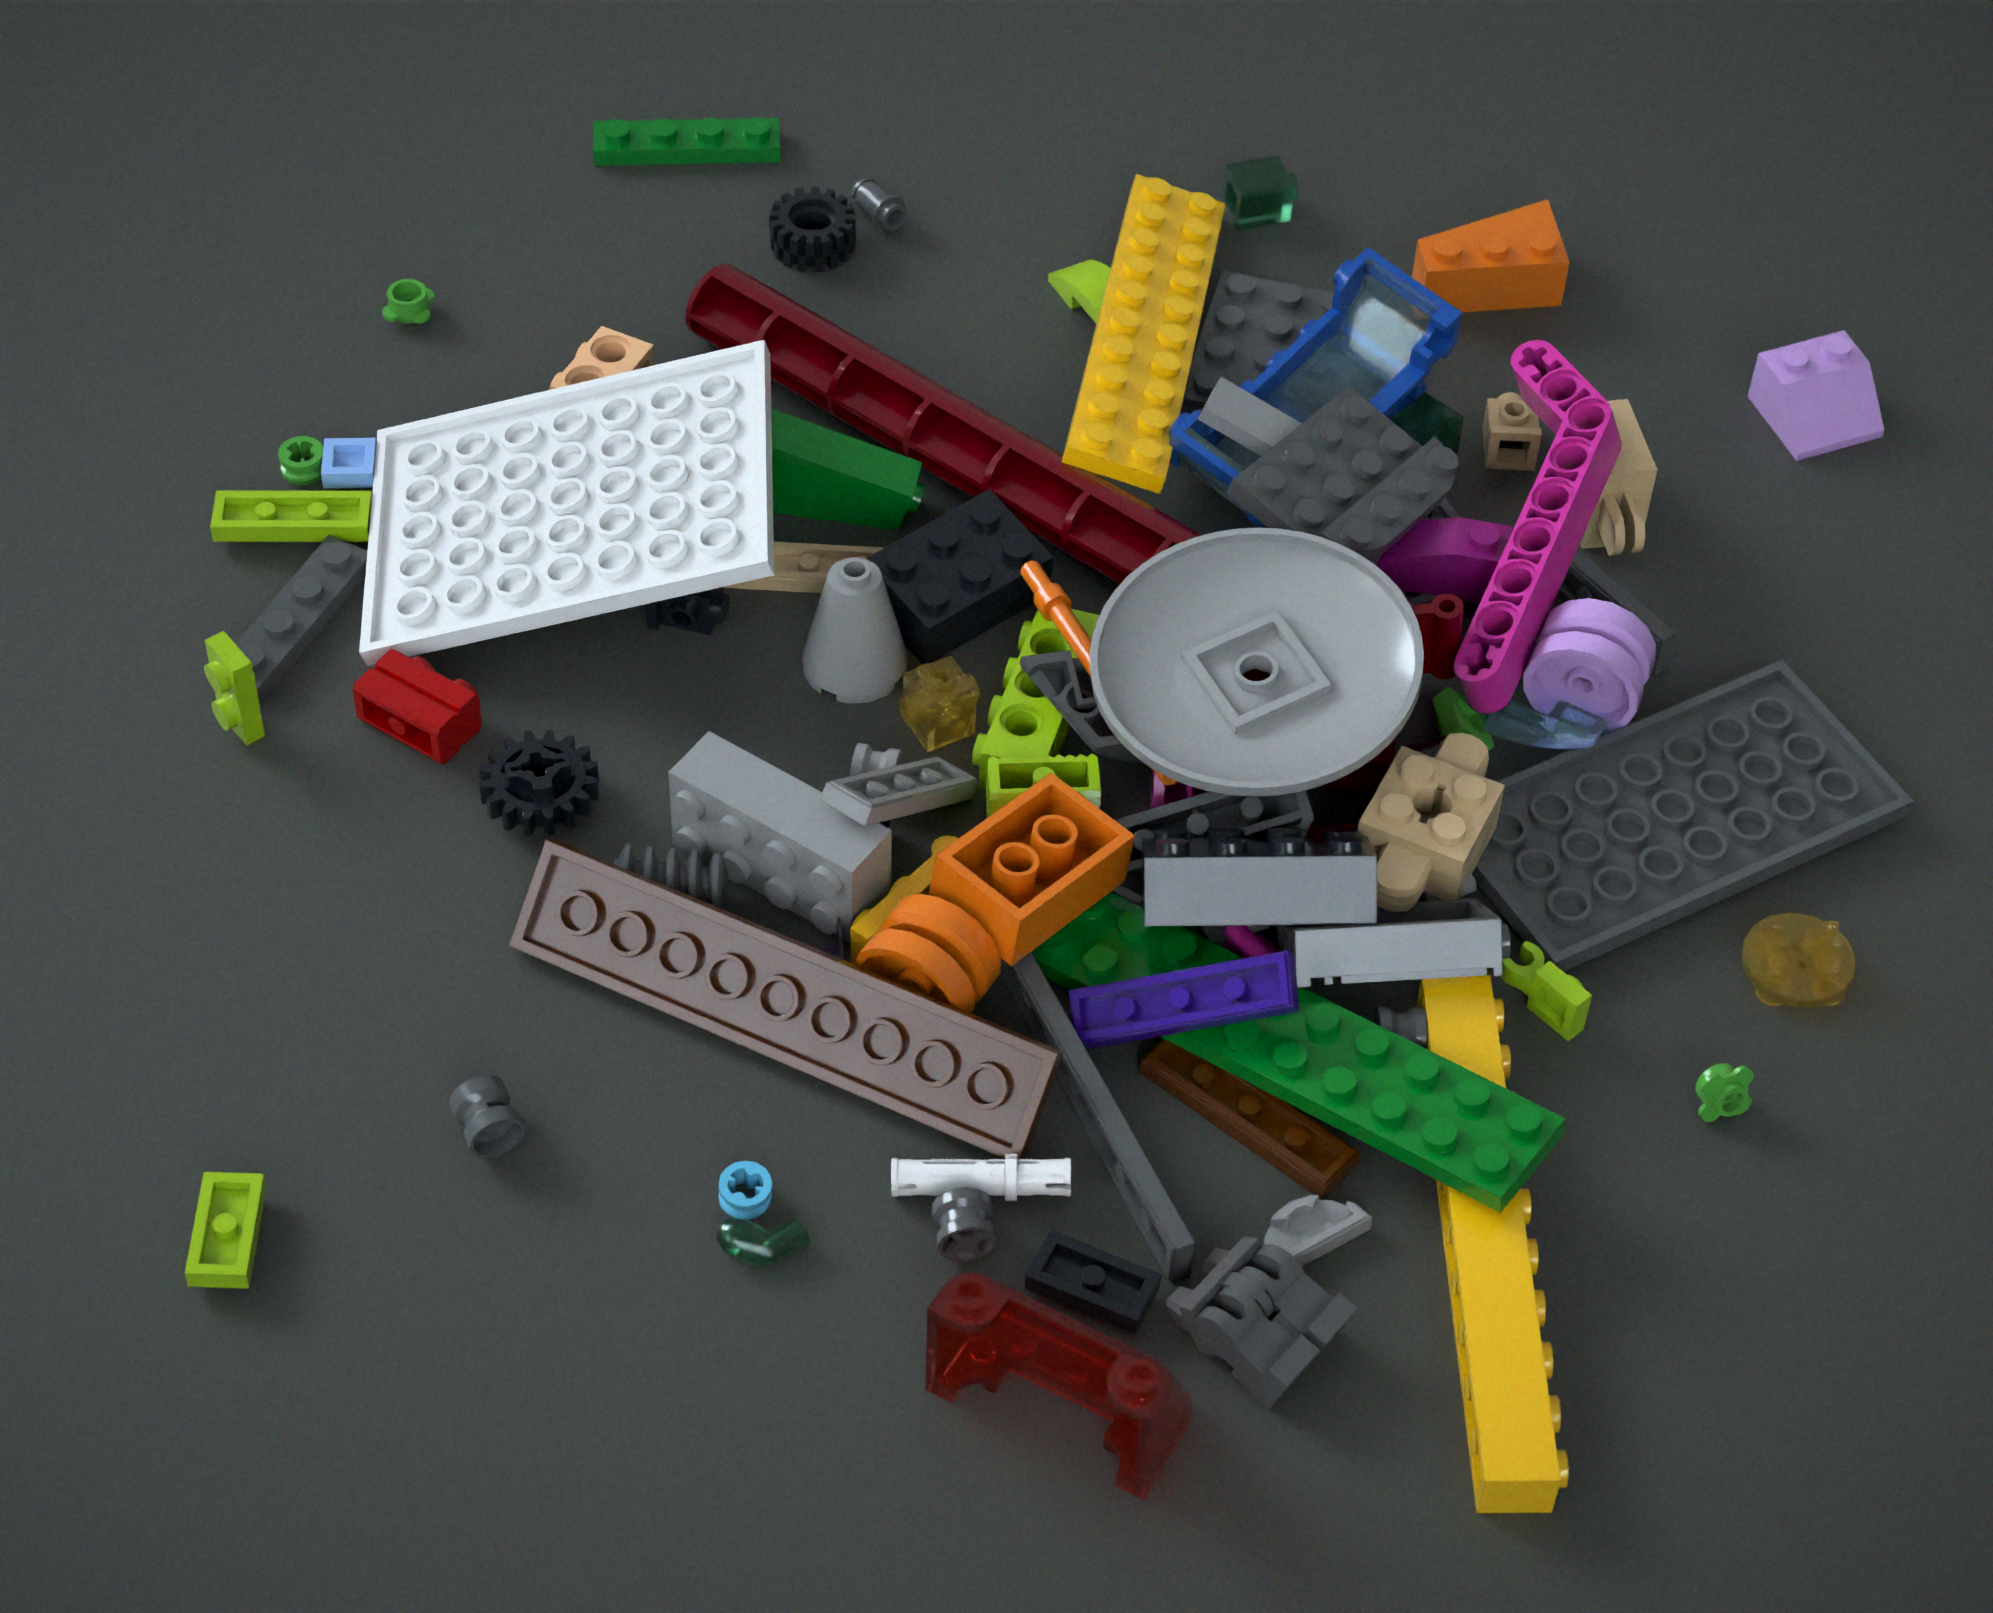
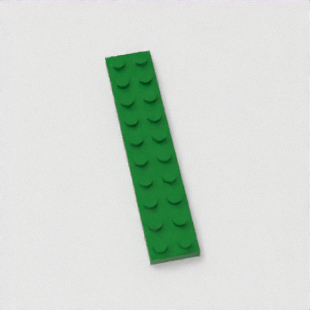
M1113 892L1107 894L1031 951L1045 978L1069 990L1244 959L1181 926H1145L1143 908ZM1303 987L1297 988L1300 1012L1160 1036L1500 1213L1565 1134L1564 1117Z

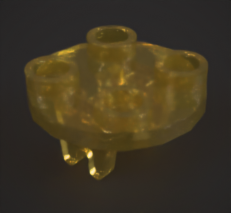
M1791 912L1771 915L1753 925L1743 942L1741 964L1749 981L1755 986L1757 998L1771 1006L1784 1004L1810 1008L1822 1005H1836L1844 998L1846 990L1855 974V955L1848 940L1839 932L1838 921L1824 922L1811 915Z

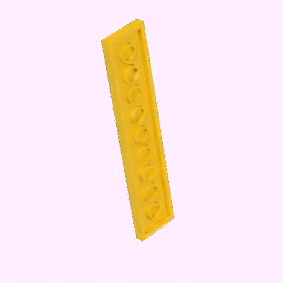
M1136 174L1130 190L1062 463L1154 493H1161L1173 448L1170 445V436L1168 434L1171 426L1180 416L1226 203L1217 201L1206 193H1193L1171 186L1160 178H1147Z

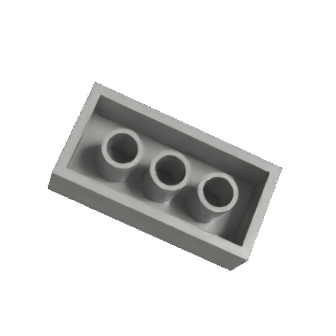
M710 731L668 772L672 844L687 857L695 849L699 851L701 861L709 864L714 853L721 852L724 868L728 870V879L737 884L743 883L766 896L775 906L795 912L811 921L823 933L834 934L850 944V928L855 918L863 910L874 908L888 895L891 889V829L880 823L863 826L820 800L821 791Z

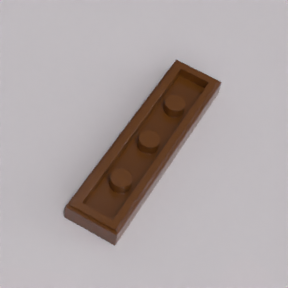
M1165 1039L1157 1044L1140 1061L1139 1073L1309 1192L1318 1195L1321 1200H1324L1359 1163L1360 1152L1291 1104Z

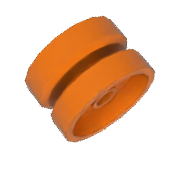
M918 893L901 898L879 927V932H875L852 962V964L969 1013L973 1012L975 1003H978L1001 973V956L996 944L975 918L959 906L942 898Z

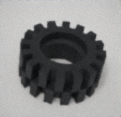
M802 187L795 189L794 197L786 192L781 195V202L775 200L772 204V210H770L769 215L771 250H774V256L777 260L784 258L785 266L791 268L795 263H798V271L806 272L807 266H814V272H823V265L827 264L832 270L838 267V260L845 263L850 259V253H854L856 243L855 208L852 203L847 204V197L843 194L835 199V190L827 188L825 194H821L820 187H811V193H805ZM817 228V229H821V230H805V229Z

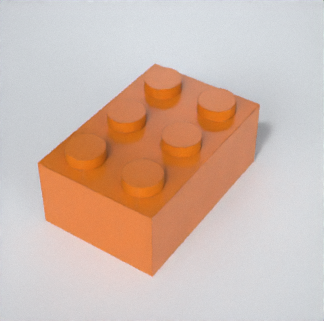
M1049 773L935 855L929 895L937 896L955 904L975 918L993 938L1001 959L1012 967L1125 882L1135 835L1053 773Z

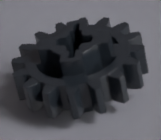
M531 730L525 731L524 741L520 743L507 737L504 739L505 751L501 752L490 749L488 752L489 764L480 765V796L482 804H487L488 816L491 820L503 817V826L507 831L513 829L517 824L524 825L525 836H531L536 827H544L548 836L554 835L555 824L560 822L570 829L575 827L574 814L589 816L591 814L590 801L598 800L599 798L597 761H591L590 749L584 746L575 750V739L571 735L565 737L561 742L555 741L553 730H547L543 739H535Z

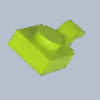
M1525 941L1521 945L1519 959L1527 966L1517 965L1510 958L1502 959V976L1500 977L1508 985L1518 988L1528 996L1526 1007L1564 1039L1570 1041L1584 1030L1592 994L1585 990L1578 979L1567 975L1551 961L1544 964L1545 959L1541 949L1535 944Z

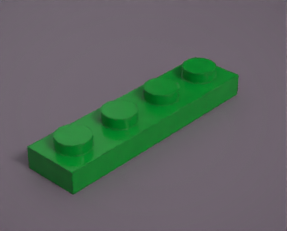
M751 117L679 120L661 118L656 120L613 119L609 121H593L594 166L781 162L779 118Z

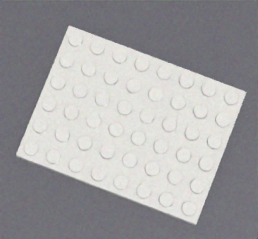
M765 340L377 430L359 653L367 666L375 665L391 648L407 657L774 576L770 352Z

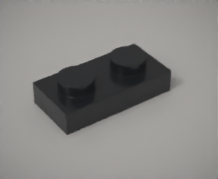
M1050 1230L1025 1275L1024 1289L1136 1334L1160 1289L1162 1274Z

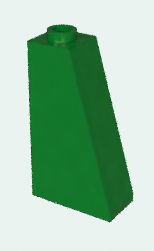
M771 408L773 513L897 531L906 512L916 514L925 489V485L917 483L922 462Z

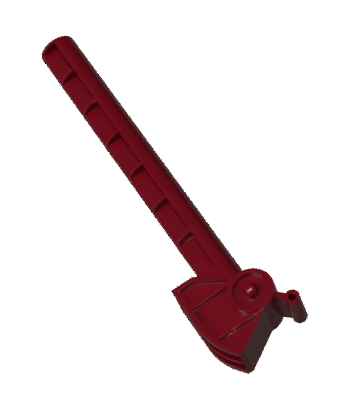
M731 264L718 265L706 273L698 282L689 298L686 308V325L692 334L720 350L765 340L770 352L771 380L892 451L922 462L921 468L972 498L990 489L1030 532L1119 584L1141 564L1158 553L1178 543L1202 536V534L1101 476L1062 463L1063 455ZM1397 585V587L1402 591V593L1404 594L1405 598L1407 599V597H1406L1405 593L1403 592V590ZM1441 594L1436 596L1431 603L1411 605L1423 640V674L1431 673L1438 679L1455 677L1454 660L1462 643L1464 607L1462 600L1453 594ZM1257 669L1249 670L1243 674V677L1251 681H1261L1270 676L1268 672H1262ZM1396 737L1375 758L1340 779L1322 785V787L1353 792H1376L1395 758Z

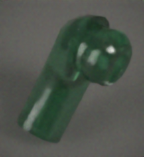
M797 1217L772 1230L745 1219L728 1218L719 1225L716 1233L717 1242L724 1253L732 1258L760 1268L767 1267L810 1244L807 1229Z

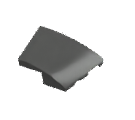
M1070 650L1021 657L1019 663L1022 670L1094 753L1115 760L1143 763L1122 745L1109 729L1096 703L1091 677L1078 658L1072 659Z

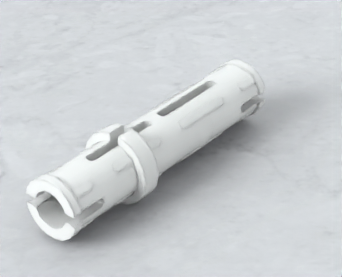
M1005 1154V1159L913 1160L892 1158L891 1195L892 1197L913 1195L940 1196L944 1192L957 1188H975L990 1196H1005V1201H1017V1196L1032 1195L1071 1197V1158L1017 1159V1154Z

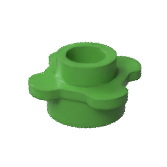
M402 279L390 285L386 293L388 305L382 309V316L385 320L389 322L398 320L406 324H420L430 319L431 315L428 307L435 300V294L431 289L426 288L422 282L415 279Z
M1726 1063L1716 1064L1705 1070L1697 1080L1695 1087L1696 1095L1703 1102L1698 1109L1700 1118L1705 1122H1713L1719 1116L1730 1117L1747 1111L1752 1104V1098L1748 1095L1749 1084L1754 1079L1753 1071L1748 1066L1742 1065L1735 1069L1732 1065Z

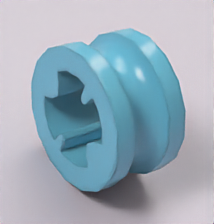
M745 1160L729 1165L721 1173L718 1183V1199L720 1207L726 1214L736 1219L747 1220L765 1213L772 1199V1179L765 1167L756 1162ZM745 1183L748 1189H755V1196L746 1199L742 1192L735 1193L736 1185Z

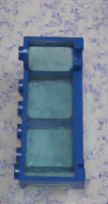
M1367 247L1355 260L1347 259L1336 271L1332 281L1335 285L1332 307L1318 321L1316 319L1310 320L1300 331L1297 340L1286 351L1283 349L1278 350L1268 361L1265 371L1254 381L1250 379L1245 381L1240 388L1300 423L1306 421L1348 386L1364 397L1396 425L1420 403L1429 386L1423 383L1424 378L1441 357L1448 358L1457 343L1462 312ZM1195 410L1191 414L1187 412L1181 414L1171 426L1168 434L1170 436V445L1173 447L1170 463L1174 466H1183L1247 514L1246 519L1255 526L1267 528L1226 493L1232 480L1261 456L1198 420L1202 410Z

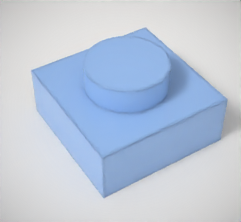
M324 438L321 469L323 489L373 488L376 438Z

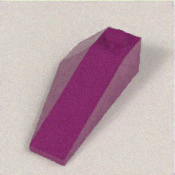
M1461 517L1421 520L1381 555L1376 566L1403 591L1437 596L1453 594L1462 601L1480 603L1510 538L1512 526Z

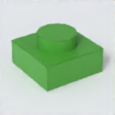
M1446 687L1432 698L1439 720L1436 726L1440 735L1448 736L1452 733L1470 734L1480 739L1488 747V751L1494 747L1485 713L1473 711L1467 705L1463 695L1450 687Z

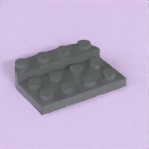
M1348 386L1232 480L1226 493L1267 528L1300 531L1323 537L1357 552L1376 565L1381 555L1426 516L1430 519L1432 518L1453 485L1459 459L1454 451L1445 447L1436 437H1433L1424 446H1421L1364 397Z

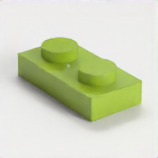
M225 631L205 639L209 663L204 665V671L216 696V700L211 702L213 713L224 730L233 729L247 746L265 737L252 662Z
M203 1172L185 1268L188 1287L249 1289L267 1189L263 1173Z

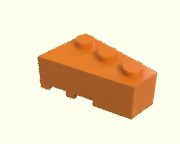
M1547 199L1418 239L1412 278L1460 312L1552 307L1562 305L1570 262L1549 200ZM1417 303L1420 315H1432V313Z

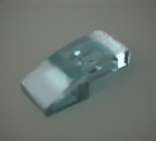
M1510 699L1508 704L1499 711L1490 712L1483 731L1506 740L1535 747L1579 749L1594 747L1605 732L1609 720L1561 699L1548 715Z

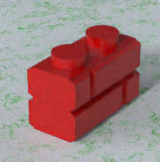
M391 648L375 663L374 669L369 668L354 682L352 690L358 719L440 764L445 765L460 750L461 744L465 745L480 731L482 725L479 695L475 689L462 679L452 681L435 672L431 664L422 657L414 656L409 658Z

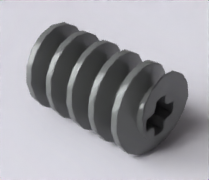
M625 843L619 858H614L613 864L726 910L728 870L724 868L721 852H715L708 867H704L701 863L699 851L695 849L692 850L684 865L680 864L675 847H670L663 862H657L654 845H648L642 859L635 860L632 843Z

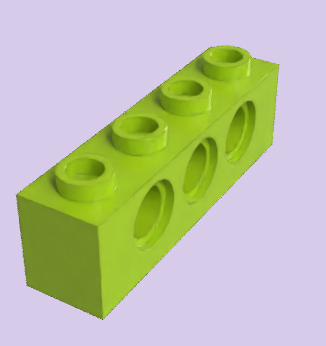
M1071 609L1092 640L1099 615ZM1037 610L1033 622L1025 620L1022 625L1018 641V651H1021L1019 657L1009 658L1003 678V688H1006L1003 696L994 695L990 705L987 721L988 726H990L987 734L979 733L972 754V764L979 766V789L986 790L987 759L992 755L997 759L1003 755L1009 759L1014 755L1020 759L1027 755L1032 759L1036 754L1041 758H1044L1047 754L1054 758L1061 753L1071 727L1022 670L1019 663L1022 656L1066 650L1071 651L1072 659L1077 658L1053 621L1045 620L1039 610Z

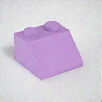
M1845 330L1758 353L1748 398L1796 461L1883 437L1884 425L1870 362Z

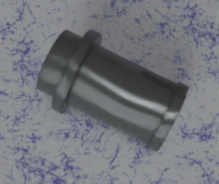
M870 177L860 179L852 188V201L872 217V222L878 229L893 231L904 223L907 216L904 201L897 195L888 194L874 179Z

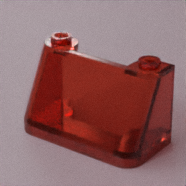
M962 1273L950 1278L927 1308L926 1391L950 1403L954 1401L961 1388L971 1384H984V1389L995 1393L1007 1373L1011 1371L1111 1421L1112 1424L1104 1435L1103 1449L1113 1454L1116 1453L1119 1458L1120 1466L1117 1472L1116 1486L1143 1500L1145 1499L1186 1432L1192 1412V1400L1189 1391L1164 1365L1120 1341L987 1276L977 1273Z

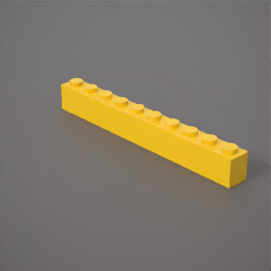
M1491 976L1421 979L1416 1006H1423L1425 1008L1427 1049L1506 1088L1505 1079H1509L1511 1071V1055L1509 1045L1500 1044L1499 1033H1502L1504 1028V1005L1502 998L1493 997ZM1436 1180L1476 1513H1552L1558 1489L1567 1488L1569 1466L1566 1451L1556 1449L1554 1433H1559L1561 1408L1558 1395H1549L1547 1379H1551L1553 1374V1351L1550 1342L1541 1341L1539 1326H1544L1546 1303L1544 1291L1534 1290L1532 1275L1537 1274L1539 1257L1537 1241L1535 1238H1527L1525 1224H1529L1531 1220L1530 1191L1528 1188H1520L1500 1213Z

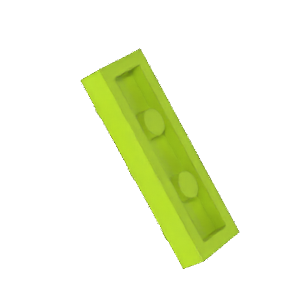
M216 490L210 525L213 542H323L329 535L344 542H368L372 491Z

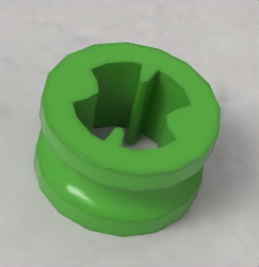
M296 436L283 442L278 449V459L281 463L280 471L283 479L297 486H307L322 479L321 469L324 447L321 442L309 436Z

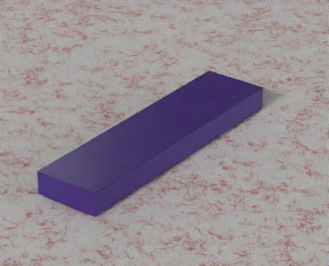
M1289 951L1069 990L1071 1024L1085 1049L1300 1012L1294 955Z

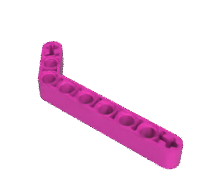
M1543 340L1528 341L1516 348L1511 356V367L1525 404L1556 436L1463 639L1453 665L1467 705L1478 713L1499 711L1512 698L1622 446L1610 403L1552 344Z

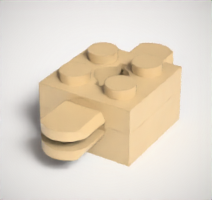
M1612 400L1608 402L1610 403L1622 441L1621 451L1580 542L1582 549L1605 547L1609 556L1620 555L1623 549L1629 554L1642 551L1645 543V522L1658 470L1629 400Z
M1465 733L1449 734L1441 742L1433 757L1401 746L1358 824V836H1368L1377 855V905L1384 910L1393 912L1408 911L1416 904L1422 892L1442 900L1459 899L1497 827L1505 788L1504 784L1484 777L1489 761L1488 747L1477 737Z

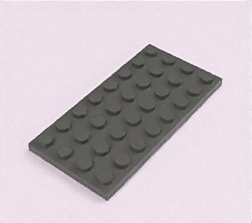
M1781 659L1496 781L1505 785L1497 827L1472 875L1479 888L1524 942H1531L1541 949L1544 954V964L1551 961L1564 972L1910 816L1914 800Z

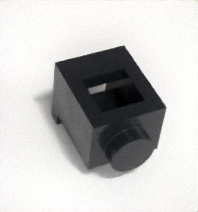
M723 587L646 604L647 629L658 631L660 625L663 624L681 630L711 635L716 623L723 624L727 617L730 595L724 593Z

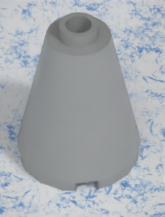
M851 557L836 562L828 572L802 652L803 673L811 687L820 694L822 688L836 694V701L847 704L869 703L886 697L895 690V683L901 676L904 678L907 672L908 655L880 569L876 564L867 559Z

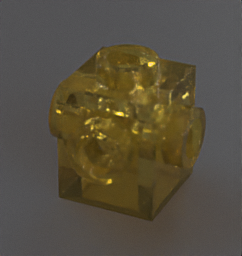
M952 655L932 663L922 664L904 673L903 697L899 698L900 713L906 725L913 730L927 752L975 735L976 704L980 702V691L974 677L970 673L964 674Z

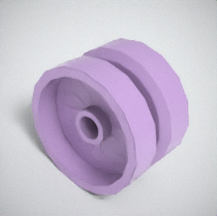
M1591 598L1569 600L1552 609L1547 616L1536 641V648L1530 655L1523 673V691L1530 705L1548 722L1560 728L1585 735L1611 733L1627 726L1636 714L1643 696L1644 685L1649 679L1655 663L1656 643L1649 628L1635 614L1612 602Z

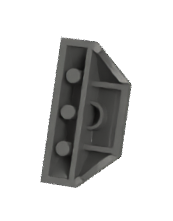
M1306 790L1276 796L1255 797L1227 795L1208 791L1115 820L1134 834L1135 839L1126 880L1112 892L1142 907V838H1154L1155 830L1183 829L1188 831V838H1209L1210 831L1219 828L1242 829L1245 831V837H1267V830L1272 828L1301 829V837H1305L1314 821Z

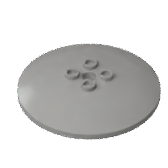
M1238 528L1213 532L1178 543L1153 556L1128 575L1112 593L1097 619L1090 647V676L1094 697L1102 717L1120 743L1143 763L1168 778L1205 791L1235 796H1276L1301 792L1325 785L1359 769L1384 750L1402 730L1415 707L1423 679L1424 650L1419 624L1411 605L1389 576L1357 552L1339 543L1316 535L1279 528ZM1257 669L1262 672H1268L1270 676L1261 681H1251L1243 677V674L1249 670Z

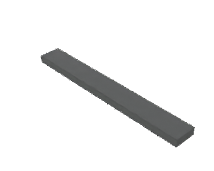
M1030 952L1012 967L1001 959V973L999 976L1033 1038L1064 1052L1055 1077L1166 1278L1171 1283L1190 1277L1195 1242L1034 956Z

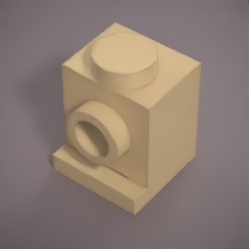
M1509 392L1500 395L1498 398H1487L1482 425L1485 469L1535 471L1542 436L1538 416L1525 404L1521 395ZM1500 440L1523 442V449L1499 448Z

